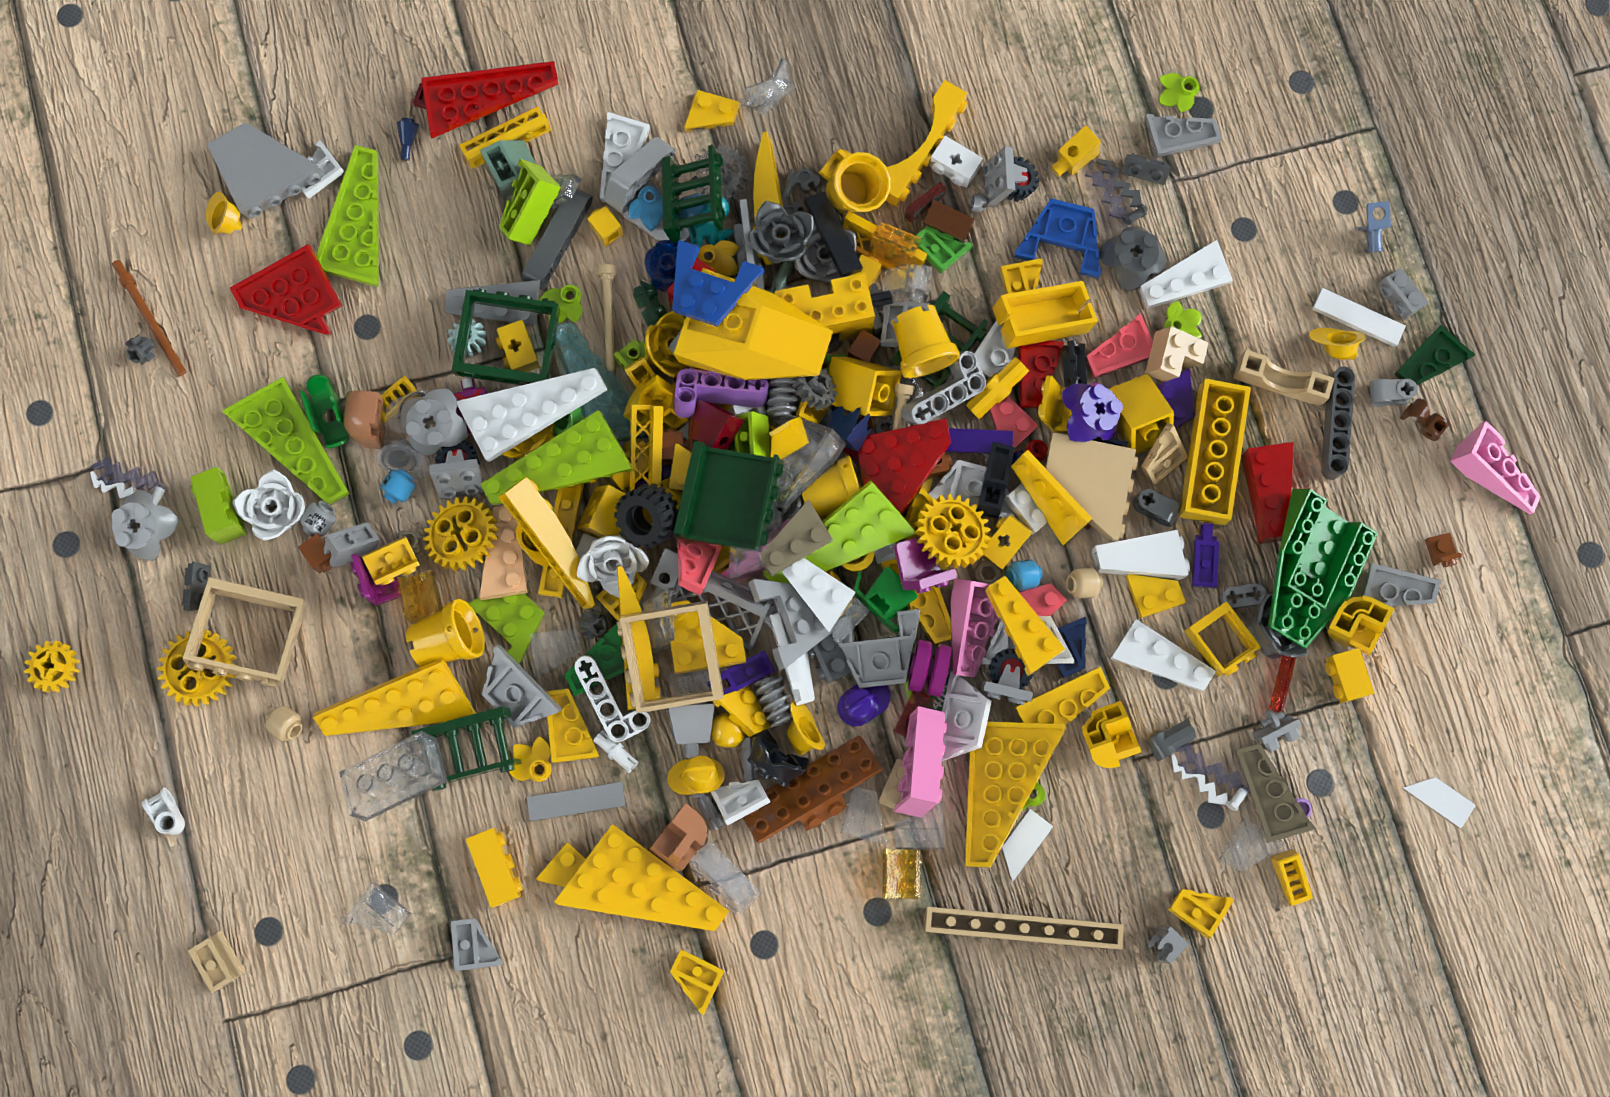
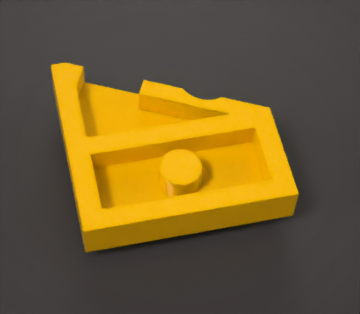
M697 90L684 127L685 131L692 132V129L703 127L706 130L716 126H732L740 106L739 101Z
M1043 259L1001 266L999 271L1005 293L1010 294L1036 289Z
M750 685L738 691L725 694L723 699L713 700L716 707L721 705L730 713L728 718L739 725L741 730L749 737L770 728V724Z
M567 842L536 879L541 882L566 887L587 858Z
M680 949L670 973L694 1003L700 1014L704 1015L725 970Z

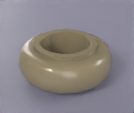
M987 559L979 562L974 569L975 581L993 584L1002 578L1003 574L1000 567ZM984 568H991L994 571L995 577L992 580H986L982 577L981 571Z

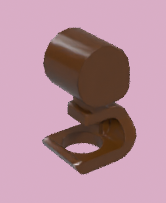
M1421 398L1412 401L1400 417L1401 420H1405L1408 417H1418L1416 422L1422 425L1421 433L1432 441H1437L1449 426L1448 422L1440 414L1434 413L1429 415L1430 410L1427 403Z

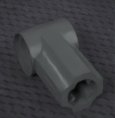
M1186 719L1165 732L1163 730L1145 740L1158 762L1176 752L1175 749L1189 743L1197 736L1193 726Z

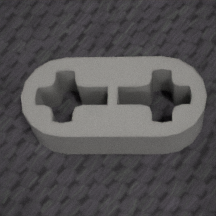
M1260 584L1234 586L1227 588L1221 593L1220 602L1223 604L1227 601L1232 609L1252 607L1261 604L1267 593ZM1253 589L1255 593L1260 594L1256 601L1254 597L1246 598V594L1253 592ZM1230 592L1232 593V596L1240 595L1241 597L1240 599L1235 600L1234 604H1232L1231 600H1227L1226 598L1230 595Z

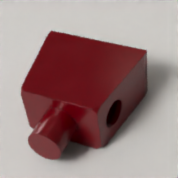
M699 400L689 434L691 438L704 442L706 447L727 450L742 426L744 419L713 403Z

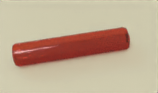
M1282 655L1269 707L1274 713L1283 712L1296 658Z

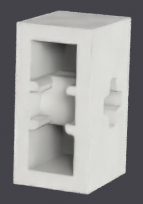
M944 136L932 154L929 166L937 174H944L949 177L954 184L967 188L981 168L983 158Z

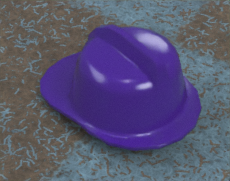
M856 684L839 699L838 713L840 718L851 726H862L868 723L888 707L891 700L890 690L887 685L859 688L858 684Z

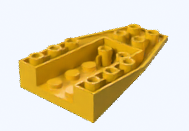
M702 268L701 272L735 282L733 278ZM752 286L747 293H744L736 302L737 305L718 327L686 317L674 351V355L680 364L742 380L819 376L833 332L777 295Z

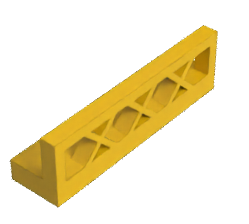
M539 106L460 144L459 147L471 169H474L485 163L480 152L481 149L500 140H524L527 143L551 131L545 114H542ZM538 115V117L528 121L529 118ZM474 145L477 146L469 151L466 150Z
M848 211L844 218L843 228L845 230L850 229L856 233V244H859V246L856 245L855 252L860 255L875 257L882 264L883 268L913 284L926 262L927 253L855 213ZM871 241L875 243L877 250L868 252L864 250L862 243ZM891 252L895 254L896 261L890 263L884 261L882 253ZM911 263L917 267L913 274L909 275L903 271L901 264Z
M631 404L629 462L634 471L629 472V492L635 489V483L641 477L648 485L657 484L661 486L663 406ZM637 409L649 410V419L643 425L636 419ZM644 431L649 436L648 443L641 449L636 443V437ZM643 454L648 459V466L640 472L635 466V460ZM647 471H648V478H646V477L644 476V474H645Z

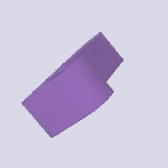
M683 369L677 375L674 412L682 418L691 417L695 412L696 401L699 400L712 403L761 407L766 404L769 385L766 379L742 380L707 370Z

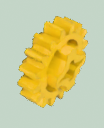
M56 640L54 643L45 641L44 647L37 644V652H29L28 654L32 658L24 662L29 665V668L24 670V673L31 674L27 681L35 683L34 688L42 689V691L50 693L51 689L54 692H60V686L66 689L69 688L67 682L69 680L76 681L75 677L72 676L73 673L80 672L79 669L75 668V665L79 664L80 660L73 658L77 652L70 650V645L65 643L62 645V642Z

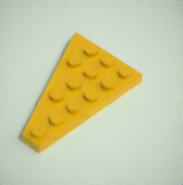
M987 722L982 748L970 751L965 866L991 868L1064 734L1065 724Z
M613 824L554 901V903L561 906L715 931L729 912V910Z

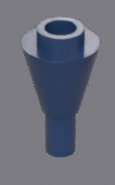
M401 118V121L396 122L400 145L402 146L401 160L410 161V150L419 124L415 123L414 119Z

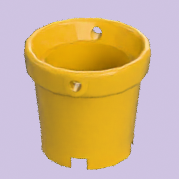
M856 152L847 155L838 163L833 176L826 185V194L832 206L839 210V213L847 214L848 211L866 213L879 208L886 201L890 192L891 178L887 167L878 157L870 153Z
M927 305L929 311H923L921 306L912 308L896 316L898 323L894 320L891 321L902 358L900 366L904 378H918L938 372L952 365L960 358V353L956 345L951 343L934 305Z
M849 455L839 459L837 464L798 480L799 484L805 483L806 488L800 489L804 503L809 500L822 521L861 489Z
M460 598L445 604L442 610L408 626L406 630L407 643L412 641L414 649L409 650L410 654L420 667L442 658L446 663L459 659L471 660L482 656L485 649V638L479 618L473 608Z

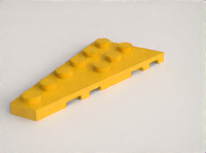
M442 658L314 713L313 719L323 734L330 736L443 723L476 714Z

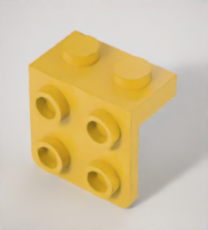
M1047 375L1041 387L1043 400L1042 404H1039L1038 416L1052 433L1068 434L1069 410L1065 407L1062 400V390L1066 387H1061L1053 376Z

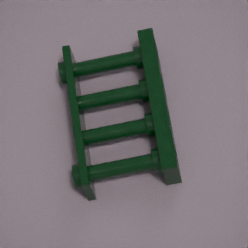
M708 145L709 158L678 165L674 163L671 156L662 158L663 230L671 243L680 240V231L686 227L713 221L718 231L723 230V220L726 219L722 207L721 187L723 158L720 152H716L713 145ZM709 167V176L679 183L681 174ZM710 185L709 194L682 201L679 200V195L684 191ZM710 203V212L680 219L682 210Z
M943 291L933 305L938 316L946 315L973 334L967 343L964 344L946 331L951 343L956 345L959 352L969 351L977 340L981 342L987 334L986 326L988 321L984 319L979 327L950 308L951 305L948 303L951 295ZM900 350L890 360V368L900 369V362L902 361ZM948 366L945 368L946 371L940 379H937L932 374L920 378L933 386V390L946 383L952 373Z
M498 707L411 731L413 740L422 741V744L426 746L432 780L423 782V788H432V791L447 788L446 784L497 770H500V773L515 770V765L522 764L521 759H510L503 729L504 719L511 717L510 708ZM490 723V726H493L501 761L491 765H487L480 733L481 725ZM466 729L471 733L478 768L468 771L464 770L457 737L459 731ZM445 735V738H448L455 774L445 777L441 775L435 746L436 737Z

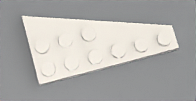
M592 368L457 401V405L485 460L490 462L608 389L599 372Z

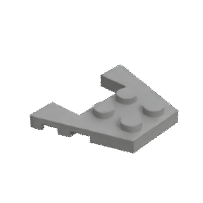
M754 579L748 583L755 603L776 599L792 643L772 650L779 671L790 666L833 632L832 629L828 632L792 584Z
M920 609L897 612L900 636L854 641L851 617L838 618L832 629L837 637L836 640L847 658V663L859 688L908 682Z

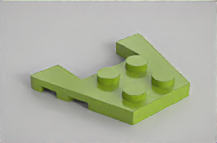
M525 594L487 600L477 598L469 602L468 604L473 608L476 615H480L512 645L508 653L520 665L545 613Z

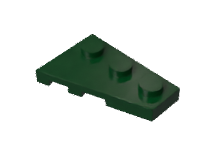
M1440 325L1394 374L1399 379H1411L1418 386L1471 359L1475 354Z

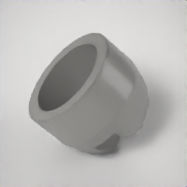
M974 193L970 202V211H984L986 207L983 206V203L987 204V199L983 195Z

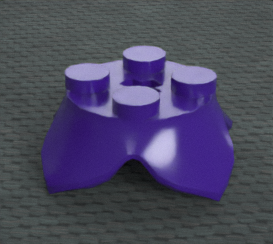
M1098 382L1091 385L1074 384L1062 390L1063 403L1072 412L1067 423L1069 440L1087 442L1096 437H1100L1102 440H1109L1114 437L1123 405L1111 390Z

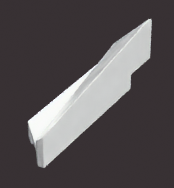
M774 598L773 603L777 613L770 615L769 621L777 646L781 647L792 643ZM806 652L785 668L796 706L812 702L815 699L808 652Z

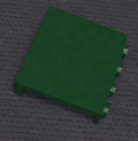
M694 441L674 534L680 539L762 553L763 546L766 547L768 543L769 533L766 532L767 525L773 520L774 510L771 509L772 502L778 497L779 487L776 486L777 479L782 476L784 464L781 463L779 456L774 454L772 458L706 447L704 442Z

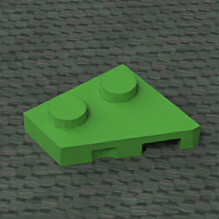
M929 226L925 227L910 241L911 245L927 253L926 260L940 274L970 251L973 246L967 241L966 244L953 239V236L940 233Z

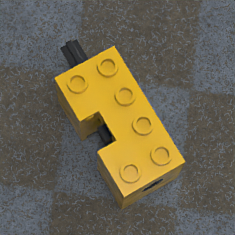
M865 273L832 279L830 294L811 298L808 284L774 291L775 295L832 330L833 334L838 333L839 341L856 338L862 329L872 334L875 320L873 308L893 304L890 290L870 294Z

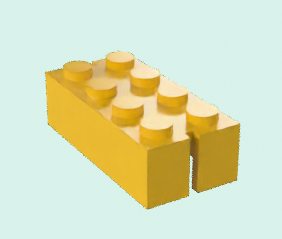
M1083 281L1001 295L992 307L998 326L1003 325L1000 331L1006 348L1087 334L1098 322L1092 303H1088L1084 307L1090 298Z

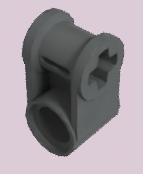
M1151 489L1143 490L1133 501V506L1137 512L1167 527H1172L1181 507L1178 501ZM1144 498H1147V499H1148V500H1147L1148 505H1145V504H1144V503H1145Z

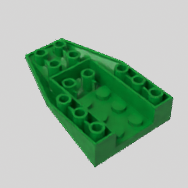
M1292 489L1279 550L1268 627L1300 647L1307 648L1337 613L1343 602L1347 601L1351 596L1378 533L1362 522H1348L1325 507L1327 499L1311 489Z

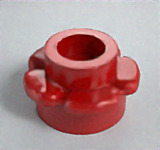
M1032 440L1026 445L1025 452L1029 450L1037 460L1042 461L1046 457L1048 448L1043 441Z

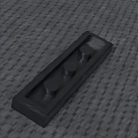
M826 192L805 197L804 204L809 214L813 216L814 224L840 277L861 272L863 266Z

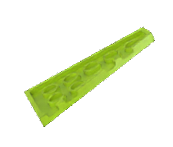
M355 145L316 257L327 274L379 287L378 152Z
M284 377L222 410L225 415L327 504L332 505L350 494L316 432L310 428L307 416Z
M597 410L480 485L492 505L502 503L498 496L525 477L537 485L538 492L541 494L544 491L566 488L590 482L592 479L606 478L624 471H634L603 414Z
M870 480L822 521L833 541L808 555L805 559L825 572L914 535L916 530ZM766 569L763 571V574L769 581L791 584L782 573L784 570L772 577Z

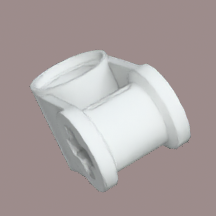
M163 787L157 795L150 799L142 800V806L150 816L158 832L177 835L183 831L185 820L176 805L174 797L167 788ZM172 818L173 826L167 829V821Z

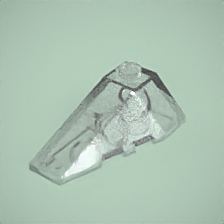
M802 419L809 443L781 460L784 468L782 476L777 479L776 486L779 487L777 499L772 502L773 505L786 509L835 463L847 443L832 428Z

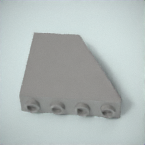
M246 122L207 143L239 212L248 219L260 216L263 211L270 207L278 206L284 199L290 196L298 195L302 191V187L315 185L326 175L317 164Z

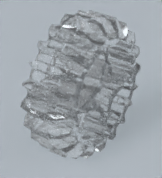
M720 143L718 149L715 150L717 153L720 152L723 158V166H721V172L723 170V174L721 173L722 197L729 203L730 197L737 200V193L743 194L744 187L748 186L749 181L747 179L750 178V172L747 170L749 169V164L745 162L744 155L739 156L738 149L731 152L730 145L723 149ZM703 148L702 155L696 154V161L709 158L708 151ZM730 163L731 165H733L736 168L738 174L733 173V170L728 169L727 164ZM709 167L689 172L692 177L690 180L701 178L702 174L709 176ZM710 185L696 188L694 191L696 193L701 192V195L709 194Z

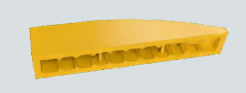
M767 131L762 133L754 173L753 200L755 222L757 212L765 201L774 202L783 207L773 143ZM757 252L758 257L763 258L766 265L774 264L767 257Z
M527 477L519 480L498 496V498L583 609L592 608L595 603L589 583L577 577L580 559L569 536L552 511V505L548 500L542 498L538 492L537 485L532 480H529Z
M617 565L620 617L626 614L642 612L633 587L622 565ZM645 620L631 622L645 701L659 699L660 687H655L654 679L659 677L658 663H653ZM624 660V674H625V670H626V669H629V668H628V662H627V660ZM625 675L627 709L635 710L636 707H632L630 702V693H633L632 684H627Z

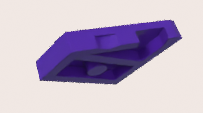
M1189 369L1181 372L1180 377L1165 381L1157 386L1174 411L1173 425L1175 429L1195 417Z

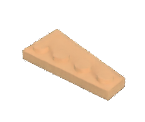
M504 505L493 507L492 516L497 519V522L494 524L499 528L498 531L493 533L498 539L491 541L495 548H488L487 550L490 556L485 557L480 600L528 593L523 550L516 541L515 529L517 521Z

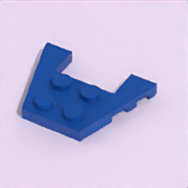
M1051 198L1015 251L1014 258L1025 261L1034 260L1038 243L1041 241L1084 252L1079 274L1099 279L1101 268L1099 267V249L1097 248L1095 210Z
M679 240L672 309L674 313L718 327L737 305L736 302L739 298L750 290L752 283L758 277L760 278L763 275L764 269L761 266L743 261L735 282L694 270L692 267L700 251L699 246Z

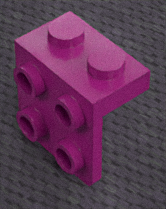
M921 536L894 545L903 591L916 590L917 593H924L931 590L930 586L934 585L935 588L949 585V580L957 578L955 569L940 570L939 564H936L937 558L934 556L928 559L930 552L921 551L925 546L924 543H917Z
M357 553L351 555L353 561L350 562L353 574L358 575L360 583L357 584L362 598L366 597L368 602L370 601L378 606L403 597L397 576L394 577V581L387 585H375L363 558Z

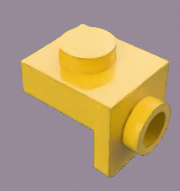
M839 148L831 155L818 173L829 182L838 163L851 153Z

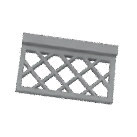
M746 199L740 200L741 224L734 225L735 242L739 246L737 251L739 270L743 261L761 266V259L748 242L749 233L753 230L752 226L756 222L749 223ZM763 275L760 278L758 277L752 283V286L764 290Z
M712 571L701 596H698L702 602L707 601L704 595L705 592L715 595L717 601L708 603L710 616L717 621L726 619L731 628L730 630L739 636V631L748 629L751 640L749 642L743 639L744 648L752 651L774 600L770 599L755 603L750 588ZM677 582L670 603L682 599L691 602L689 597L697 594L693 592L687 593L685 588L679 586ZM731 602L735 604L738 611L729 613L725 603ZM720 605L724 615L715 617L711 607ZM752 612L760 616L759 621L750 623L746 613ZM741 615L745 625L736 627L732 617Z

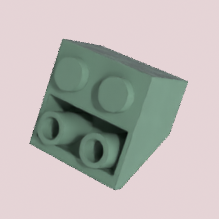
M500 140L480 150L484 162L504 198L514 193L515 187H512L513 179L518 180L521 166H518L519 159L536 164L524 140Z

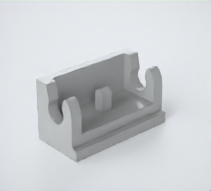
M366 522L326 535L324 554L331 552L330 565L332 568H336L352 562V554L357 553L362 557V555L377 549L380 539L369 523Z
M1160 925L1157 928L1158 932L1150 939L1148 947L1151 948L1156 942H1159L1157 948L1161 950L1158 951L1155 958L1159 962L1172 964L1189 943L1171 926Z

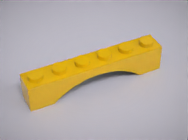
M947 80L943 81L933 96L931 106L933 122L927 139L909 158L887 167L891 178L887 202L897 207L900 201L904 202L910 193V186L912 183L916 184L922 175L921 169L923 166L927 167L930 164L932 153L944 138V134L946 131L950 132L957 121L955 119L958 113L962 114L968 105V102H966L967 92Z

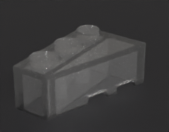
M907 264L899 266V271H897V268L884 270L882 290L883 292L890 290L892 298L916 303L926 302L930 292L933 267Z
M709 841L689 861L693 865L691 870L700 879L705 877L711 883L708 888L717 897L721 894L727 900L725 905L734 914L739 912L742 915L763 894L712 841Z

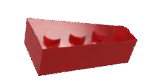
M1294 442L1248 448L1241 455L1259 544L1282 540L1292 493Z

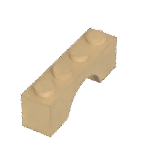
M1245 350L1239 357L1233 379L1319 407L1329 399L1335 379L1314 371L1294 372L1274 365L1268 356Z

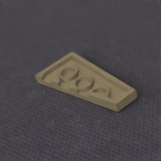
M1260 743L1235 751L1267 843L1316 829L1290 792L1285 781L1282 780L1276 771L1277 769Z

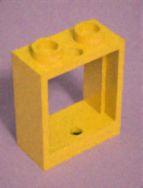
M1227 601L1184 630L1208 665L1216 671L1217 677L1224 673L1228 677L1239 669L1236 666L1241 661L1249 662L1257 656L1255 651L1261 648ZM1221 616L1246 648L1245 651L1223 666L1198 634Z

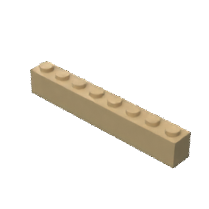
M925 906L923 931L1123 950L1124 925Z

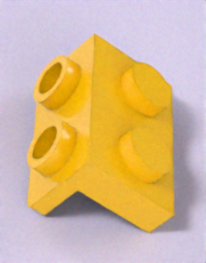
M406 536L362 555L375 585H387L394 581L395 576L411 574L420 565Z

